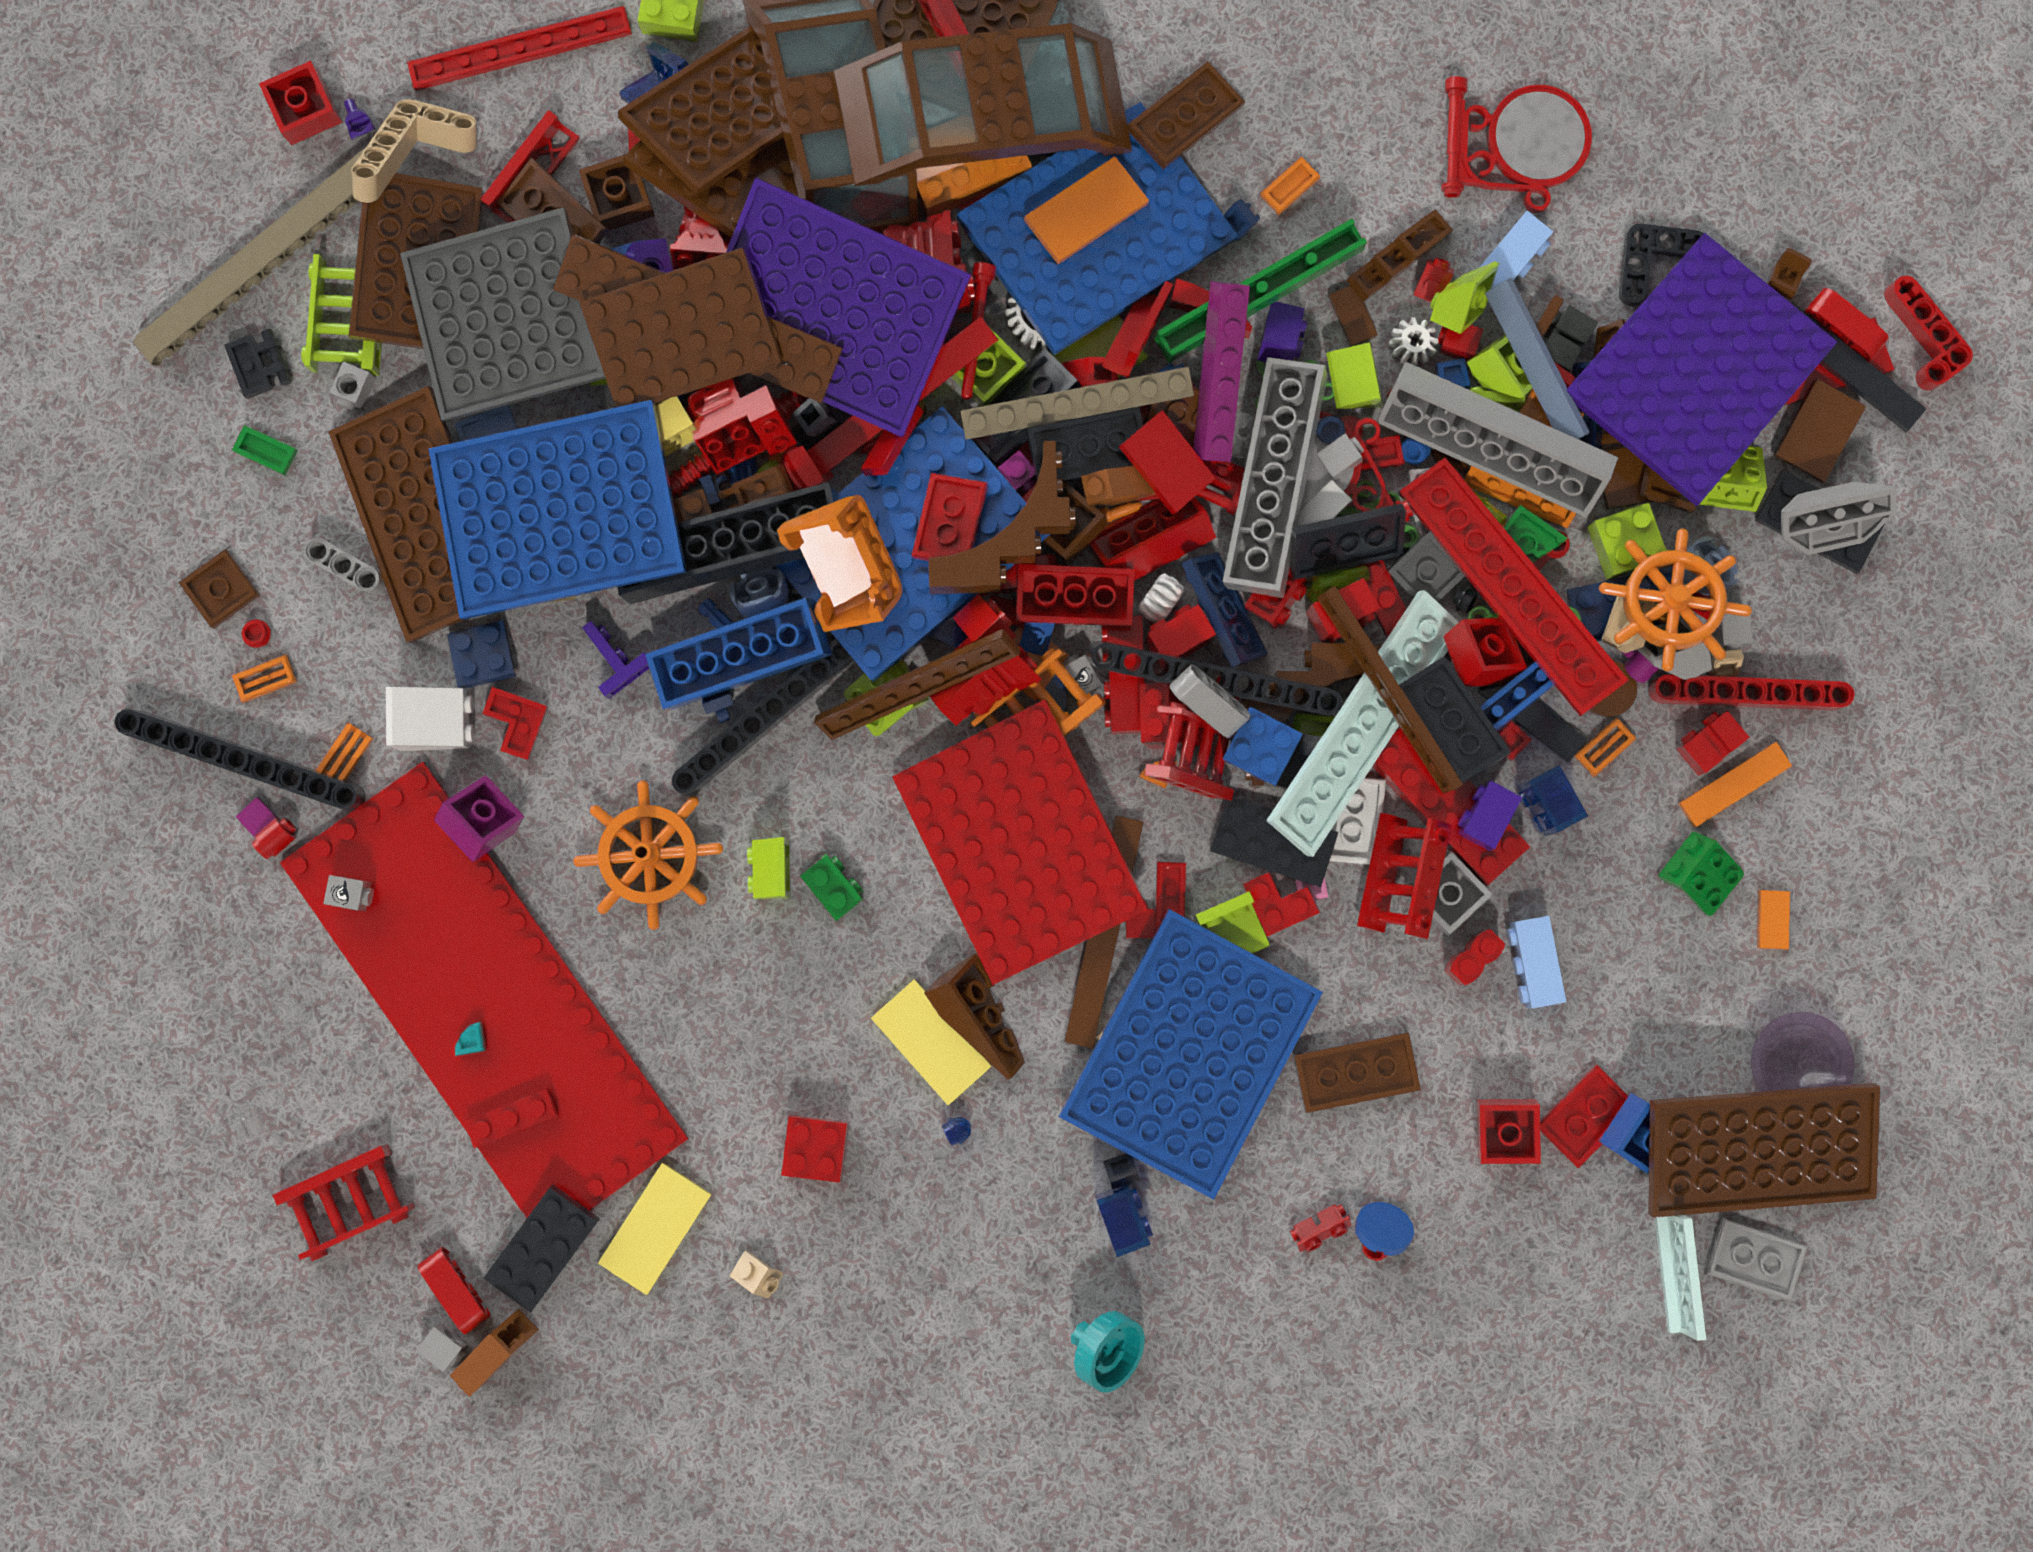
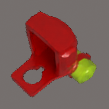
M793 446L787 449L782 454L780 463L776 460L767 461L756 472L757 474L783 463L793 487L791 492L826 483L834 477L831 471L822 477L803 446Z

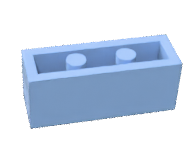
M1528 211L1523 214L1480 266L1482 267L1494 261L1500 263L1492 288L1510 278L1514 281L1518 275L1524 278L1534 265L1530 262L1536 254L1541 257L1551 245L1548 239L1553 231Z
M1543 916L1510 922V929H1507V939L1509 945L1514 946L1516 957L1512 958V964L1515 974H1520L1522 986L1518 987V994L1521 1003H1525L1526 1008H1538L1565 1003L1566 997L1550 917Z

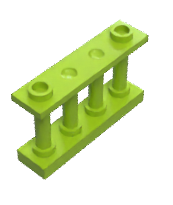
M313 254V263H310L308 268L311 289L306 346H303L301 351L302 363L311 372L316 373L318 371V362L359 364L361 369L370 372L373 376H380L382 343L363 340V350L360 349L359 352L319 350L321 334H349V324L322 322L323 306L351 308L352 296L324 295L325 278L354 280L355 268L326 267L327 262L319 254Z

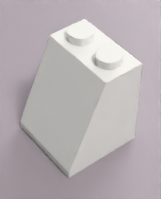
M386 687V745L399 751L470 749V742L474 741V726L469 724V713L474 711L473 696H469V691L463 688Z

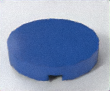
M1373 1202L1360 1209L1356 1218L1355 1233L1360 1242L1369 1250L1375 1253L1378 1250L1385 1252L1384 1255L1393 1256L1401 1254L1408 1249L1414 1236V1227L1409 1216L1400 1208L1390 1203Z

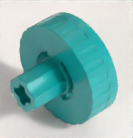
M1118 1311L1103 1313L1093 1320L1091 1324L1085 1321L1077 1324L1076 1329L1071 1334V1343L1077 1346L1074 1359V1369L1077 1377L1102 1393L1112 1392L1121 1387L1134 1373L1143 1354L1145 1335L1141 1325Z

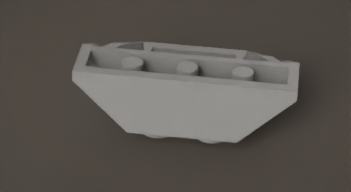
M1850 482L1797 494L1781 510L1782 538L1807 555L1864 543L1888 519L1891 520L1896 515V488L1889 485Z

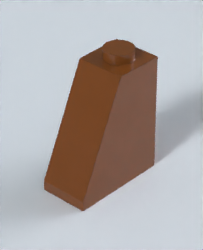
M1134 466L1104 469L1081 476L1087 505L1116 506L1156 495Z
M520 1309L516 1310L495 1328L449 1376L457 1383L460 1389L471 1397L539 1329Z

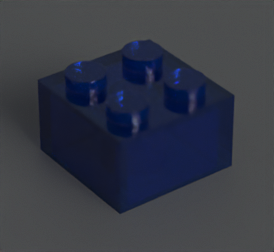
M1560 765L1552 767L1517 786L1520 791L1517 795L1523 797L1520 803L1524 808L1529 807L1534 816L1531 818L1534 828L1538 833L1543 832L1545 837L1556 834L1588 817Z
M1125 1185L1095 1195L1117 1257L1151 1245L1148 1237L1153 1236L1146 1216L1140 1217L1138 1209L1142 1208L1143 1205L1136 1188L1130 1190V1187Z

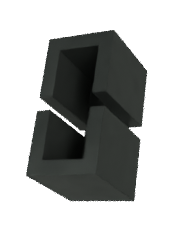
M1568 305L1563 313L1558 311L1550 324L1553 330L1549 337L1544 334L1542 338L1553 361L1569 372L1581 353L1582 346L1586 344L1598 322Z

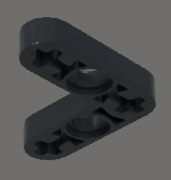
M1642 223L1633 225L1626 233L1619 287V298L1625 305L1636 306L1646 297L1651 254L1683 258L1692 248V245L1684 244L1681 250L1678 249L1681 243V236L1684 237L1683 243H1690L1694 238L1698 241L1704 233L1698 230ZM1639 231L1641 232V237L1646 239L1640 243L1639 251H1634L1637 246V239L1632 236ZM1660 236H1671L1674 240L1673 247L1664 248L1660 244ZM1633 258L1639 259L1643 264L1642 271H1632L1629 268V260ZM1633 279H1638L1635 283V291L1640 292V294L1633 299L1631 298V293L1626 292V290L1631 288Z

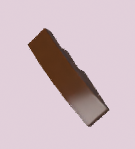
M1435 209L1397 236L1391 244L1375 254L1368 263L1352 273L1346 281L1365 302L1452 233L1453 229Z

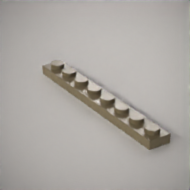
M1189 367L960 410L965 438L971 439L1194 396Z

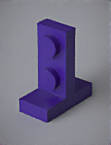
M590 621L582 627L616 672V674L598 686L606 698H612L650 669L646 653L644 652L626 665L625 663L629 661L628 657L619 646L616 649L611 646L608 640L612 637L602 624L597 627Z

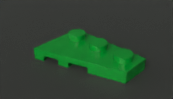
M1522 505L1518 507L1503 527L1532 563L1568 539Z

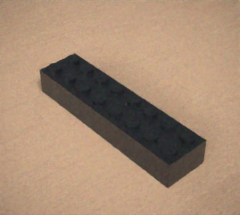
M827 482L679 522L678 529L687 572L617 587L618 594L628 603L634 604L803 559L804 556L800 548L791 551L782 545L777 529L788 520L838 501V492Z

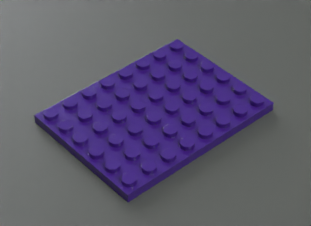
M755 178L726 253L745 247L769 317L844 348L824 402L900 437H904L972 274L766 181Z
M1704 233L1566 391L1573 398L1578 408L1695 506H1698L1835 346L1837 341L1709 235Z

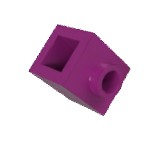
M1020 450L997 468L1018 494H1026L1036 484L1037 479L1034 467Z

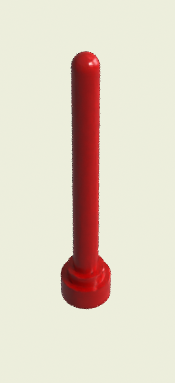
M977 262L973 265L972 274L977 285L971 324L979 317H984L988 285H991V281L995 279L996 266L993 264ZM978 357L965 366L961 396L964 400L971 399L973 395Z

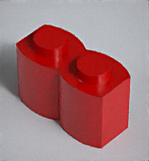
M1491 929L1480 931L1469 939L1464 951L1456 953L1449 959L1444 971L1458 985L1470 984L1481 975L1485 964L1493 962L1501 955L1505 948V943Z

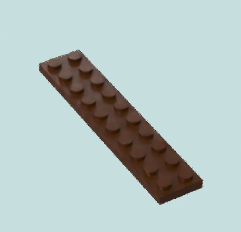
M573 234L553 290L578 301H584L664 274L665 272ZM768 316L783 362L749 373L819 403H823L844 348Z

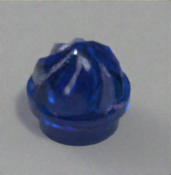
M961 1116L948 1118V1122L943 1124L942 1128L951 1146L957 1143L960 1145L964 1144V1141L971 1134L970 1122Z

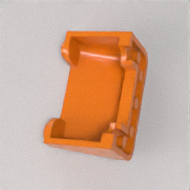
M860 495L845 497L788 520L777 529L780 542L785 548L791 551L801 549L822 596L815 606L814 613L824 632L883 621L902 596L900 578L869 508Z

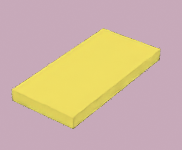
M914 979L871 1019L944 1102L949 1105L992 1066L938 1015L924 994L925 990Z
M662 1163L598 1264L645 1295H648L712 1194L667 1164Z

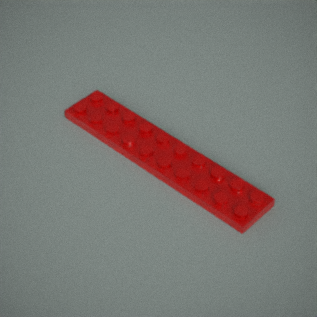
M1446 458L1439 461L1399 491V496L1408 502L1413 513L1426 529L1432 532L1444 551L1580 717L1629 681Z

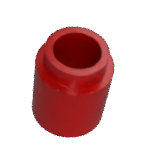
M275 817L255 835L256 839L252 842V846L265 859H269L271 856L276 857L297 838L294 833L297 829L287 818L284 817L281 820Z

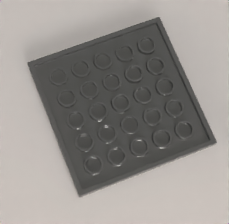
M565 208L400 253L442 421L447 422L605 379L579 304L581 301L553 290L571 236L573 235Z

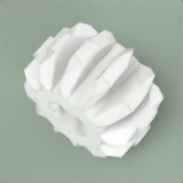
M1415 317L1411 318L1409 324L1402 320L1399 323V328H1394L1391 332L1394 338L1389 341V346L1396 348L1392 352V356L1397 357L1401 354L1403 356L1400 360L1401 365H1404L1408 359H1410V364L1414 366L1417 365L1418 360L1422 364H1426L1429 360L1428 356L1435 355L1436 350L1433 346L1437 345L1439 341L1438 338L1431 337L1436 331L1435 328H1425L1427 325L1426 320H1423L1420 325H1417ZM1412 337L1418 340L1415 347L1410 345Z
M1167 574L1160 575L1139 604L1138 611L1146 619L1155 623L1165 619L1183 594L1184 586Z

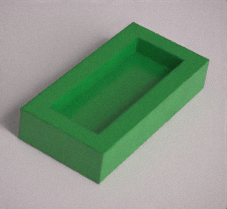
M244 425L231 451L286 476L298 450Z

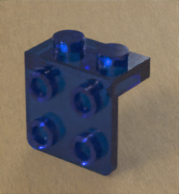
M655 41L645 47L653 71L620 90L621 99L629 104L688 66L687 60L683 57L680 58L669 48H665Z

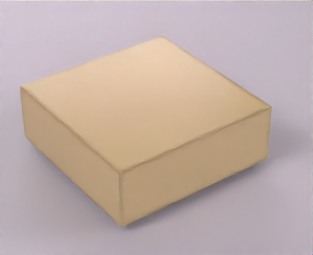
M1742 650L1726 651V657L1723 660H1717L1712 655V670L1709 671V676H1738L1744 658Z

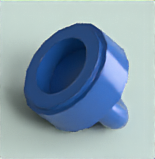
M1410 437L1402 443L1403 457L1407 463L1419 465L1429 458V446Z

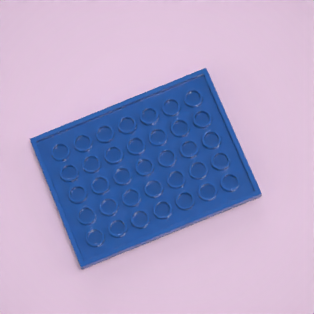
M1141 102L1125 111L1127 124L1146 110ZM1129 133L1132 147L1130 153L1103 156V153L1085 148L1059 151L957 213L956 219L986 261L996 266V275L1054 355L1163 287L1165 281L1171 282L1236 241L1237 233L1181 156L1163 170ZM1115 156L1149 199L1148 205L1058 265L1025 223L1024 217Z
M653 400L429 448L460 619H469L687 572L658 417Z
M943 406L912 431L887 475L865 476L862 473L838 493L839 500L853 495L863 497L902 584L900 600L883 621L831 631L873 683L966 606L975 596L980 594H930L929 561L914 559L911 556L931 473L988 483L989 486L974 548L995 537L1015 519L1026 505L1024 499L971 439L965 438L964 430ZM1051 534L1035 535V536H1041V542H1042L1043 540H1045V539H1046L1049 535H1051ZM805 558L777 565L803 598L815 599L817 604L822 595ZM1000 564V566L1006 565V571H1008L1015 564Z
M1168 909L1058 1116L1214 1200L1323 992Z

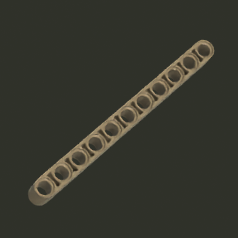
M365 149L355 155L135 337L133 343L152 366L161 365L163 363L161 360L166 356L168 358L185 345L184 341L188 338L190 340L207 327L206 323L210 320L213 322L228 310L227 306L232 302L235 304L251 291L249 288L255 284L257 286L273 273L271 270L277 266L279 268L290 259L297 248L302 249L316 237L315 234L319 230L321 232L336 221L338 219L337 215L341 212L344 214L359 201L353 197L351 169Z

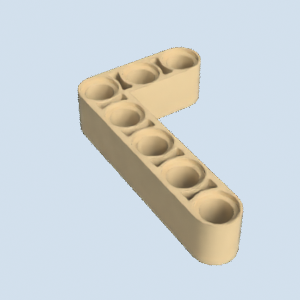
M405 99L399 101L351 169L353 197L365 203L376 201L417 141L457 152L467 153L474 151L477 147L476 119L465 113L416 100Z

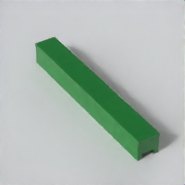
M1353 218L1241 282L1240 284L1250 286L1247 318L1364 251L1367 241L1361 237L1354 226ZM1209 301L1157 331L1154 340L1168 363L1204 344Z

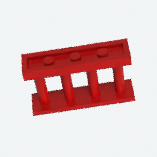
M1171 702L1170 707L1158 706L1157 712L1171 717L1163 759L1159 760L1158 765L1146 764L1144 775L1208 798L1232 801L1234 789L1223 786L1224 781L1221 780L1225 764L1223 757L1227 752L1230 738L1220 734L1196 713L1188 711V706L1185 704ZM1183 721L1187 723L1179 766H1176L1177 764L1174 763ZM1198 728H1201L1203 731L1195 772H1193L1190 767ZM1216 734L1218 735L1211 775L1208 778L1209 775H1206L1213 736Z
M1380 813L1357 926L1385 933L1387 923L1406 926L1404 934L1428 940L1450 837L1451 824L1428 818L1426 828L1408 827V820L1391 814ZM1404 838L1423 840L1420 857L1401 855ZM1398 866L1417 869L1414 886L1395 883ZM1392 895L1412 897L1408 914L1389 912Z
M388 1144L376 1147L272 1195L277 1206L287 1203L288 1207H292L310 1250L299 1254V1260L310 1257L311 1262L328 1255L327 1248L386 1221L391 1220L392 1224H396L409 1218L408 1211L415 1209L414 1203L401 1206L384 1166L386 1164L385 1158L392 1155ZM368 1166L369 1170H373L391 1211L377 1219L373 1216L357 1178L360 1176L357 1170ZM340 1178L343 1183L346 1182L364 1224L349 1232L330 1191L333 1188L331 1182ZM311 1191H314L315 1195L319 1194L337 1236L323 1244L319 1241L303 1203L305 1201L304 1195Z

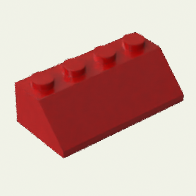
M1195 497L1173 515L1164 503L1158 499L1141 507L1134 513L1108 524L1089 544V547L1100 568L1134 569L1135 581L1146 574L1154 572L1165 564L1179 559L1190 551L1204 546L1214 540L1216 535L1207 511Z

